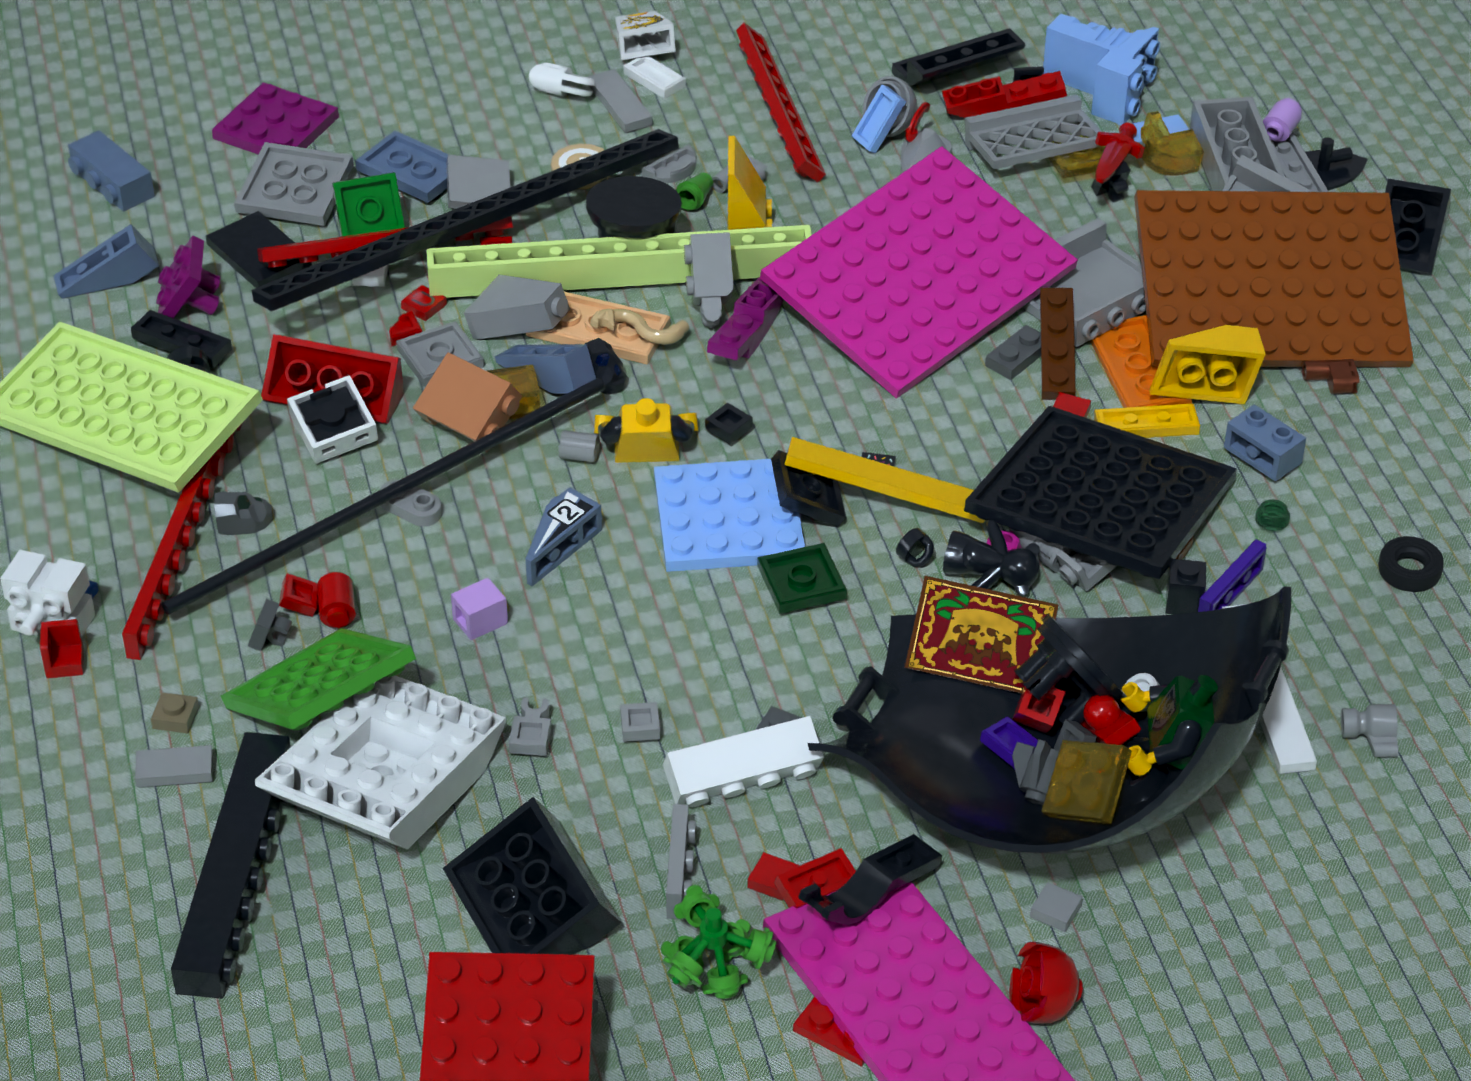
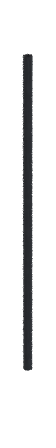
M596 378L177 594L162 602L163 610L167 615H170L605 389L602 379Z

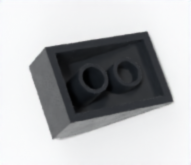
M1388 179L1385 193H1389L1400 270L1432 275L1450 210L1451 189Z

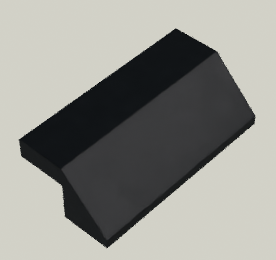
M1009 28L892 63V74L913 87L1007 58L1023 50L1025 42Z

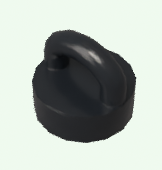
M913 528L908 531L896 547V554L916 568L924 566L931 559L934 552L933 541L920 528ZM925 549L923 555L920 558L916 559L915 557L921 554V552Z

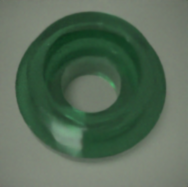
M1269 499L1263 501L1257 508L1255 521L1266 530H1282L1290 522V513L1285 503L1276 499Z

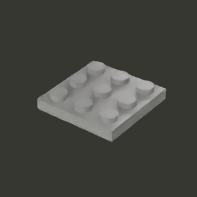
M265 142L234 202L235 211L244 214H253L259 211L265 217L325 226L335 205L332 182L347 180L354 165L353 156Z

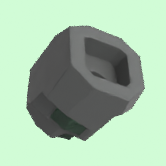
M222 491L214 493L218 533L227 535L253 534L265 529L273 518L272 505L263 498L253 497L247 492Z

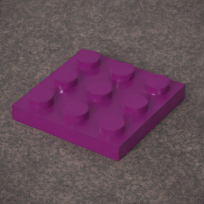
M263 82L212 128V136L214 140L258 155L265 142L307 148L339 118L338 107Z

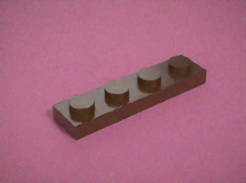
M1040 288L1042 400H1056L1059 392L1075 396L1073 288Z

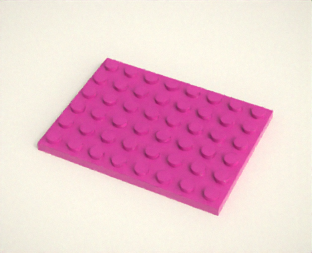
M941 146L763 268L760 279L897 399L1038 296L1040 288H1049L1075 269L1078 259Z

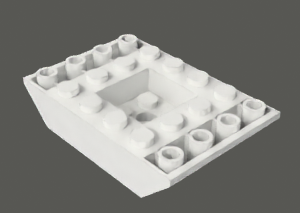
M395 675L378 680L374 683L375 687L366 693L354 694L345 699L342 707L329 712L255 779V786L274 797L408 850L486 771L506 724V717Z

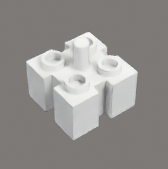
M19 549L0 578L4 598L10 603L7 612L10 627L13 631L21 632L27 636H38L41 630V622L76 619L79 623L82 638L95 616L92 595L85 594L90 585L85 563L59 558L56 563L47 562L46 555Z

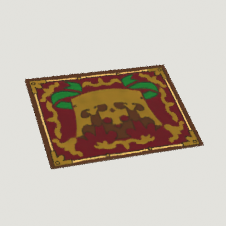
M925 576L905 668L1022 693L1025 687L1023 685L1024 682L1014 670L1018 669L1038 650L1037 645L1044 637L1037 629L1043 624L1042 619L1047 614L1056 620L1059 605Z

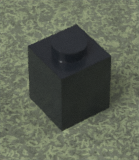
M1181 559L1172 560L1169 566L1166 587L1165 614L1198 612L1200 597L1205 593L1206 562Z

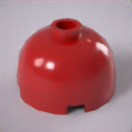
M1035 941L1027 942L1018 954L1019 957H1025L1021 968H1013L1011 973L1010 1002L1017 1011H1020L1021 1020L1027 1023L1049 1024L1059 1021L1073 1008L1075 1002H1078L1081 998L1083 983L1079 978L1077 967L1073 959L1059 947Z

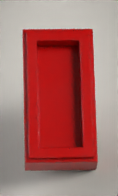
M1095 695L1085 703L1083 714L1086 722L1082 726L1097 737L1096 741L1107 749L1113 751L1140 732L1141 728L1135 718L1122 711L1118 702L1112 696Z

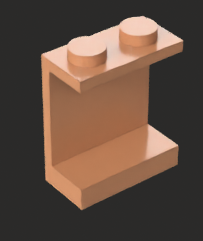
M447 352L413 406V409L424 421L434 426L440 423L476 441L503 427L509 417L517 411L522 395L510 382Z

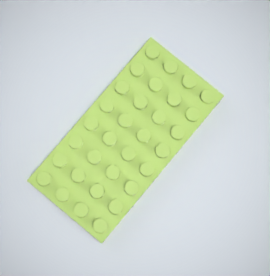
M59 322L0 382V426L170 490L180 492L263 399L257 389Z

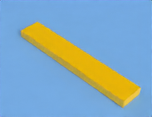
M791 438L784 463L786 466L976 522L984 523L985 521L976 515L964 511L965 500L974 491L972 489L799 438Z

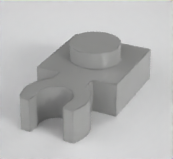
M524 697L521 701L522 716H514L509 739V753L546 756L551 733V718H548L549 701L548 699H543L540 708L532 709L529 707V698Z

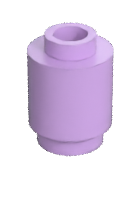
M1285 98L1276 102L1264 118L1263 123L1271 140L1276 142L1287 140L1301 120L1302 109L1297 101Z

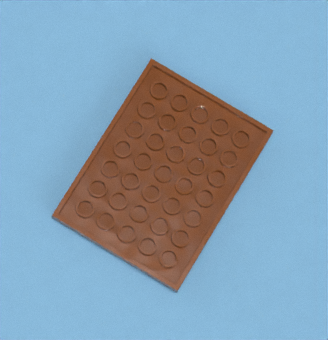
M1136 190L1134 201L1152 366H1159L1168 340L1223 325L1258 328L1266 353L1261 367H1302L1304 361L1354 359L1356 367H1411L1414 359L1389 193Z

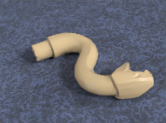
M626 309L599 310L590 321L592 327L604 326L610 330H614L615 322H626L633 325L636 332L645 340L663 345L677 342L689 330V325L684 320L672 324L666 330H655L650 328L644 318L638 313Z

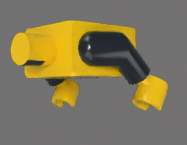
M643 398L636 404L621 406L619 416L617 417L595 415L594 434H599L607 444H615V463L679 461V442L689 441L693 432L699 431L697 413L673 415L671 405L655 403L649 398Z

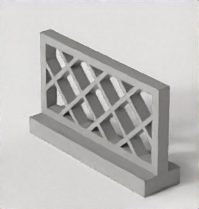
M1072 95L965 118V145L969 150L977 149L993 169L1100 147L1097 146L1095 140L1098 132L1102 131L1081 109L1082 100L1079 96ZM1060 131L1068 132V133H1072V135L1064 134V133H1059V132H1060ZM1032 137L1040 138V139H1044V141L1036 140V139H1031V138H1032ZM1004 143H1008V144H1013V145H1016V146L1013 147V146H1008V145H1003V144H1004ZM995 154H1004V156L996 157Z

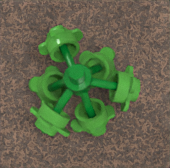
M692 885L686 890V895L682 902L675 905L673 912L676 918H685L690 925L700 928V933L695 938L684 935L680 936L673 943L665 941L661 945V953L666 956L662 962L670 968L667 975L674 984H679L684 988L688 984H695L701 987L703 983L698 978L704 971L703 951L706 948L714 950L717 966L707 972L708 984L702 986V992L704 994L715 993V997L720 999L733 997L738 994V988L748 982V976L739 974L737 966L725 963L730 962L734 957L743 956V959L751 961L756 969H760L763 962L768 963L772 955L775 954L776 940L772 939L773 932L769 931L770 929L767 927L763 931L754 928L749 935L751 925L748 921L739 919L736 923L726 922L722 918V912L717 909L720 903L718 896L703 892L699 885Z

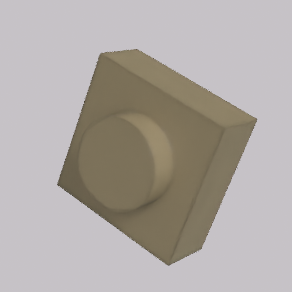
M162 692L151 717L152 729L188 734L199 708L198 698Z

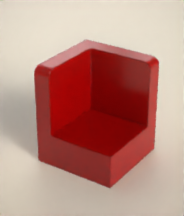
M78 620L41 622L40 651L46 679L83 675L84 647Z

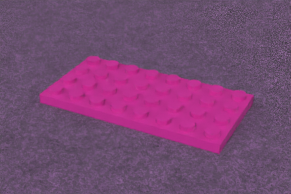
M912 882L889 892L871 914L851 925L828 921L809 904L798 909L793 906L763 919V930L767 927L770 929L769 931L773 932L772 939L776 940L777 949L821 1005H826L834 1015L833 1021L843 1034L844 1030L854 1041V1049L879 1081H1075L1026 1021L1021 1020V1014Z

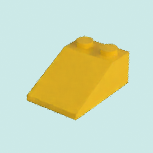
M728 136V230L772 227V199H766V186L736 137Z
M1223 325L1168 340L1149 389L1150 395L1245 404L1266 355L1258 328Z

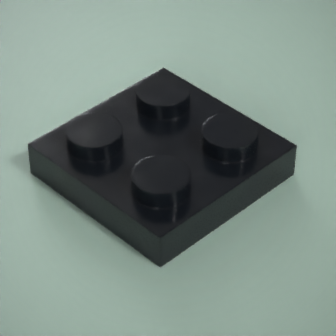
M778 450L771 458L780 506L789 511H796L810 516L819 522H826L839 527L846 518L838 481L784 465L787 453Z

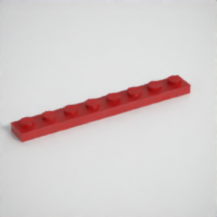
M743 23L736 30L741 41L739 46L748 57L746 60L747 64L754 70V80L762 88L763 93L761 95L770 106L771 110L769 113L778 124L777 131L786 142L785 149L794 160L793 167L802 177L809 176L818 183L826 173L769 47L761 34Z
M512 216L456 237L455 241L474 239L473 233L485 232L486 237L504 235V229L513 228ZM406 228L257 248L258 259L263 263L268 262V267L287 265V259L299 258L300 263L314 262L319 260L318 255L331 253V258Z

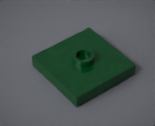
M825 543L757 557V567L779 614L847 599V588Z

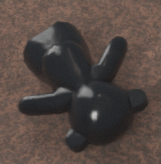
M989 520L986 523V530L990 537L991 545L956 530L952 531L943 561L944 574H974L982 576L971 586L990 589L1002 578L1009 585L1015 587L1019 596H1027L1029 587L1036 581L1039 574V545L1031 543L1026 548L1008 551L1000 527L994 520Z

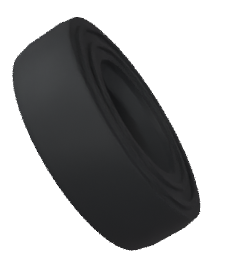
M1411 536L1397 537L1388 541L1381 550L1378 562L1382 578L1391 586L1408 592H1420L1434 587L1441 578L1444 566L1443 556L1435 545L1427 540ZM1402 558L1416 559L1424 564V568L1420 570L1406 569L1400 566L1397 561Z

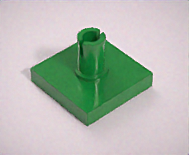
M395 172L332 182L341 236L405 228Z

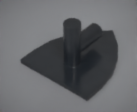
M1329 137L1322 139L1320 150L1306 151L1305 153L1327 190H1332L1355 180L1363 172L1368 159L1353 154L1350 147L1333 150L1334 140Z

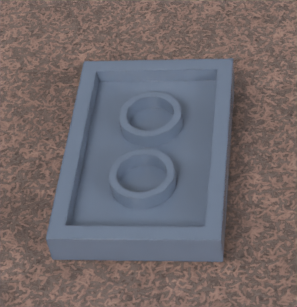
M393 131L356 160V169L368 176L395 172L398 190L429 203L447 189L446 161L449 154L398 131Z

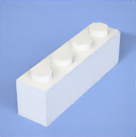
M807 716L669 752L663 762V767L675 804H687L688 807H697L707 803L710 800L709 798L723 794L724 798H731L745 792L747 787L759 785V788L764 789L777 785L781 782V778L793 775L795 779L809 777L816 773V769L819 768L824 755L823 752L810 751L808 748V743H819L811 717Z

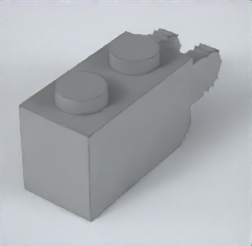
M730 232L691 234L689 245H684L685 264H691V276H686L687 296L693 295V305H700L702 324H704V327L706 326L711 329L720 323L722 304H726L730 300L734 290Z

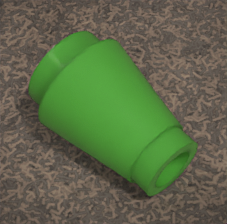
M699 173L677 186L676 191L679 193L682 201L681 208L696 210L702 206L713 186V179L709 174Z

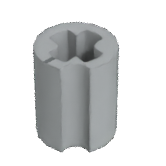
M562 431L559 444V458L593 463L597 461L600 444L598 434Z

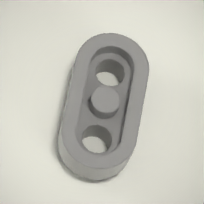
M393 479L384 483L381 486L380 490L397 482L400 479ZM418 486L381 505L384 510L417 526L433 525L442 516L440 499Z

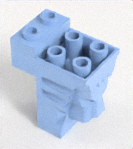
M1060 13L1046 29L1044 74L1060 71L1065 85L1093 95L1092 115L1122 125L1132 116L1137 115L1141 106V100L1138 97L1142 93L1143 88L1148 83H1152L1156 77L1157 66H1155V59L1160 49V42L1158 41L1159 28L1151 27L1145 30H1136L1133 33L1126 32L1124 28L1116 29L1113 27L1109 30L1107 26L1098 25L1094 22H1090L1087 25L1082 24L1076 17Z

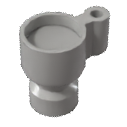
M1371 704L1363 712H1359L1356 708H1342V738H1356L1359 734H1364L1368 738L1374 757H1398L1397 710L1395 704Z

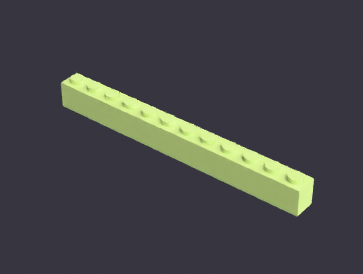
M810 225L668 233L645 238L619 236L427 249L430 296L443 295L446 299L466 296L479 297L498 275L561 283L563 290L572 291L592 288L606 289L624 286L638 287L642 285L686 283V276H691V264H685L684 245H689L691 234L730 232L733 280L758 278L763 268L812 234Z

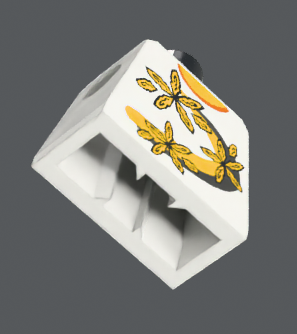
M649 11L615 18L621 60L676 52L673 23L658 12Z

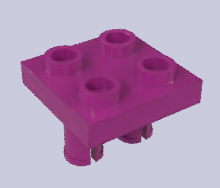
M192 235L186 245L179 246L170 267L165 266L162 269L158 278L161 288L156 299V304L159 305L158 313L174 318L181 307L186 304L200 309L208 315H212L215 312L219 303V296L213 294L220 285L221 277L202 268L204 240Z

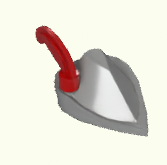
M928 102L921 104L915 112L909 128L906 129L905 140L901 148L902 173L941 146L950 153L952 151L951 142L937 134L933 129L924 128L922 131L916 129L924 113L929 111L930 104Z

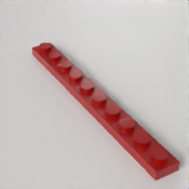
M242 424L183 488L122 632L127 659L141 660L146 646H151L153 642L155 624L157 621H161L164 615L162 602L166 600L167 596L173 594L175 576L184 567L187 547H192L194 543L197 523H202L204 519L205 504L207 499H212L214 482L217 476H221L223 473L224 458L227 453H231L234 434L236 431H240Z

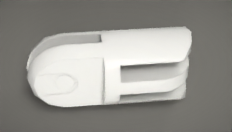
M543 63L534 66L529 73V81L532 86L542 92L565 97L568 93L590 97L594 92L589 89L572 86V82L595 86V81L589 77L573 74L572 69L553 63Z

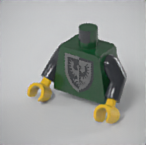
M1182 675L1176 676L1169 684L1150 686L1149 691L1144 692L1134 682L1127 683L1122 687V691L1127 697L1122 698L1121 701L1129 710L1139 712L1146 707L1148 702H1151L1147 708L1150 753L1145 754L1138 745L1132 746L1124 752V757L1127 760L1125 764L1132 773L1138 776L1144 775L1151 769L1153 763H1157L1158 766L1169 764L1181 770L1186 767L1214 724L1212 697L1217 692L1218 685L1211 677L1200 675L1194 681Z

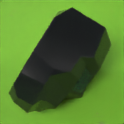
M600 338L586 342L596 378H601L605 385V389L600 392L614 394L622 391L627 375L623 368V362L613 351L612 346Z

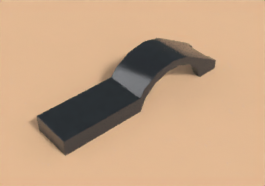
M913 834L864 858L849 881L836 892L828 896H821V887L814 883L800 890L798 898L821 913V916L826 920L851 925L871 914L889 892L938 868L942 855Z

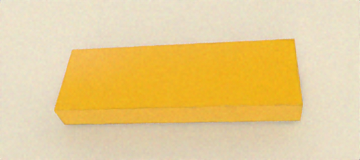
M1194 404L1096 409L1094 412V421L1145 438L1199 435L1200 423Z

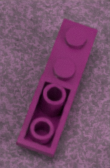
M758 277L734 303L733 315L708 340L707 352L736 361L740 357L749 359L769 331L784 299Z

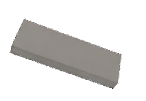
M615 69L588 76L595 81V86L589 85V87L625 133L652 125V116Z

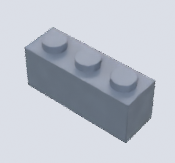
M100 130L68 144L70 154L68 164L75 175H80L92 189L98 190L109 203L115 204L123 212L155 197L151 172Z

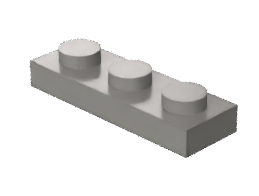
M673 804L666 889L667 919H678L674 915V907L682 902L686 895V890L692 886V880H685V874L693 873L694 850H687L688 843L695 844L696 821L689 820V807L686 804Z

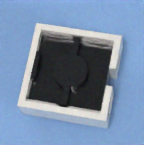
M350 375L325 384V389L315 393L311 389L287 398L289 414L315 464L378 440L376 423Z

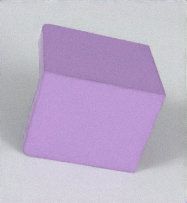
M485 578L451 594L453 620L470 640L476 639L508 623L506 597L490 579Z

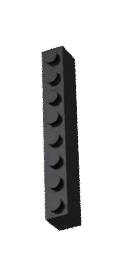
M244 733L172 963L171 974L175 994L223 999L227 983H233L236 973L235 955L236 952H242L245 943L244 925L246 921H251L254 912L253 894L255 890L259 891L261 889L263 860L268 861L270 859L272 849L271 833L272 831L277 832L279 828V806L281 802H286L255 786V779L291 747L289 736Z

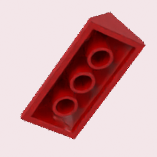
M273 334L261 396L263 400L288 405L287 398L311 389L315 393L325 389V384L350 375L374 421L388 424L404 395L401 358Z

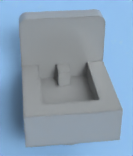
M1063 550L1056 554L1061 565L1058 569L1060 575L1070 585L1076 583L1086 592L1116 567L1105 560L1076 552L1070 557Z

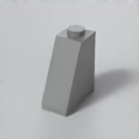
M498 275L466 309L464 316L473 339L479 340L553 329L569 312L570 308L561 283Z

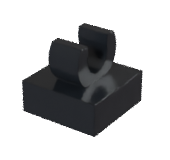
M1123 161L1113 176L1106 182L1099 183L1094 179L1091 188L1096 196L1107 193L1113 203L1124 199L1122 192L1129 189L1126 180L1131 172L1126 161Z

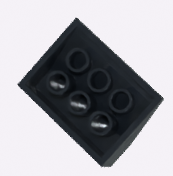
M534 797L443 867L445 874L491 953L572 955L591 947L621 923L556 817Z

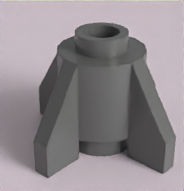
M1040 739L1037 742L1036 748L1017 742L1012 754L1019 789L1026 793L1024 798L1031 803L1046 806L1047 801L1055 802L1082 779L1088 765L1087 760L1072 756L1068 757L1065 764L1067 756L1060 751L1052 749L1046 741Z

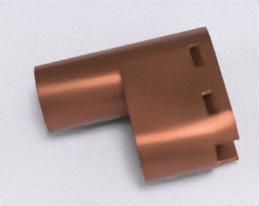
M1354 359L1303 362V380H1327L1331 394L1358 393L1356 387L1357 383H1360Z

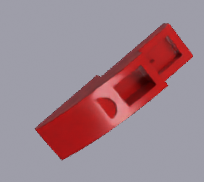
M1057 71L1025 80H1017L1006 85H1002L1000 76L986 78L979 82L943 90L942 95L948 114L967 118L1067 97V92L1061 72Z

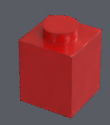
M1024 687L1012 720L1047 734L1054 724L1065 691L1053 687L1039 701L1032 695L1030 690Z

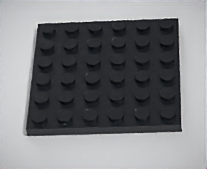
M1048 406L967 497L964 511L976 515L983 520H994L996 523L1008 526L1014 531H1022L1039 537L1045 542L1056 543L1073 549L1077 553L1087 554L1105 560L1111 565L1122 566L1139 572L1145 577H1153L1160 580L1169 568L1172 560L1178 556L1234 482L1237 468Z

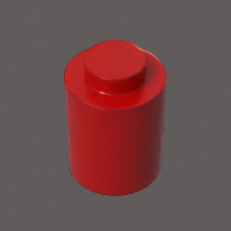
M331 572L322 576L317 583L320 620L323 624L333 628L349 625L356 616L352 579L341 572Z

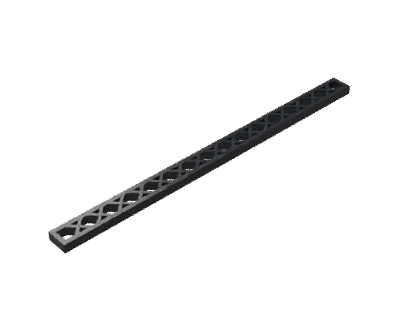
M660 129L654 130L252 289L253 302L272 312L678 149V137Z

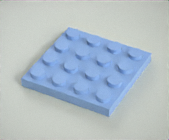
M771 459L654 467V481L666 572L756 566L757 557L805 547L799 513L789 511L779 504Z

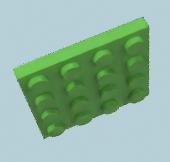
M340 628L221 695L226 709L292 730H300L312 724V718L319 714L331 712L342 707L344 700L352 695L370 691L375 687L374 683L378 680L403 672L405 665L415 660L416 657L411 645Z

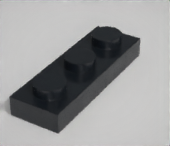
M149 310L131 327L133 339L168 352L186 346L201 349L208 356L209 367L214 368L232 350L231 339Z

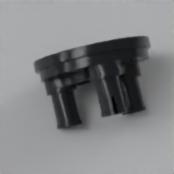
M641 176L615 177L596 184L589 190L586 196V210L592 223L598 227L599 238L619 236L645 238L658 234L675 233L677 219L681 213V197L673 187L662 181Z
M1049 614L1042 619L1043 624L1037 629L1044 637L1037 645L1038 650L1018 669L1014 670L1024 682L1023 685L1039 701L1063 677L1066 680L1070 678L1081 689L1079 691L1081 695L1061 714L1056 716L1062 724L1066 719L1077 721L1082 725L1085 722L1083 714L1085 703L1092 696L1109 695L1118 701L1126 696L1104 670Z

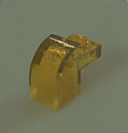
M1159 111L1147 113L1144 125L1140 131L1141 139L1145 144L1142 156L1145 164L1152 170L1168 176L1198 172L1204 151L1193 129L1170 134Z

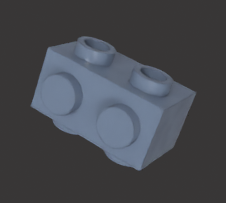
M1254 404L1227 422L1224 448L1276 482L1302 463L1306 437Z

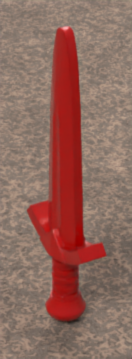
M1129 122L1123 123L1119 128V133L1098 132L1095 143L1097 146L1106 147L1097 166L1095 174L1097 182L1104 183L1109 180L1128 154L1133 155L1137 159L1142 158L1145 147L1133 139L1137 134L1134 124Z

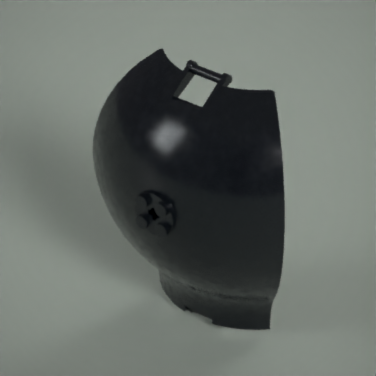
M1284 586L1278 593L1263 600L1212 611L1140 617L1056 618V621L1087 652L1121 690L1128 679L1139 673L1152 675L1160 685L1169 684L1176 676L1181 675L1194 681L1200 675H1207L1217 683L1218 690L1212 697L1214 724L1193 758L1183 770L1169 764L1158 766L1157 763H1153L1151 769L1144 775L1138 776L1131 772L1125 764L1127 760L1124 757V752L1128 748L1138 745L1145 754L1150 753L1147 711L1133 712L1121 700L1118 701L1116 699L1120 709L1135 718L1141 728L1140 732L1113 751L1106 747L1103 748L1102 753L1100 750L1097 751L1088 761L1084 777L1055 802L1047 801L1046 806H1041L1027 801L1024 798L1026 793L1019 789L1015 769L980 741L983 730L1007 716L1013 719L1022 693L905 668L916 615L891 616L888 653L883 674L881 675L872 666L865 667L859 674V683L844 706L838 707L833 714V721L837 725L846 726L849 732L829 743H808V748L810 751L835 753L857 762L873 773L905 805L926 821L956 837L981 846L1010 852L1065 854L1085 852L1126 842L1161 826L1188 809L1216 785L1243 752L1259 725L1273 692L1282 662L1286 659L1289 652L1286 644L1290 625L1292 590L1291 587ZM1063 677L1054 686L1065 691L1057 715L1061 714L1081 695L1079 692L1081 689L1070 678L1066 680ZM873 689L880 699H885L870 723L858 710ZM1056 717L1052 728L1046 734L1016 722L1037 740L1046 741L1052 749H1054L1063 726Z

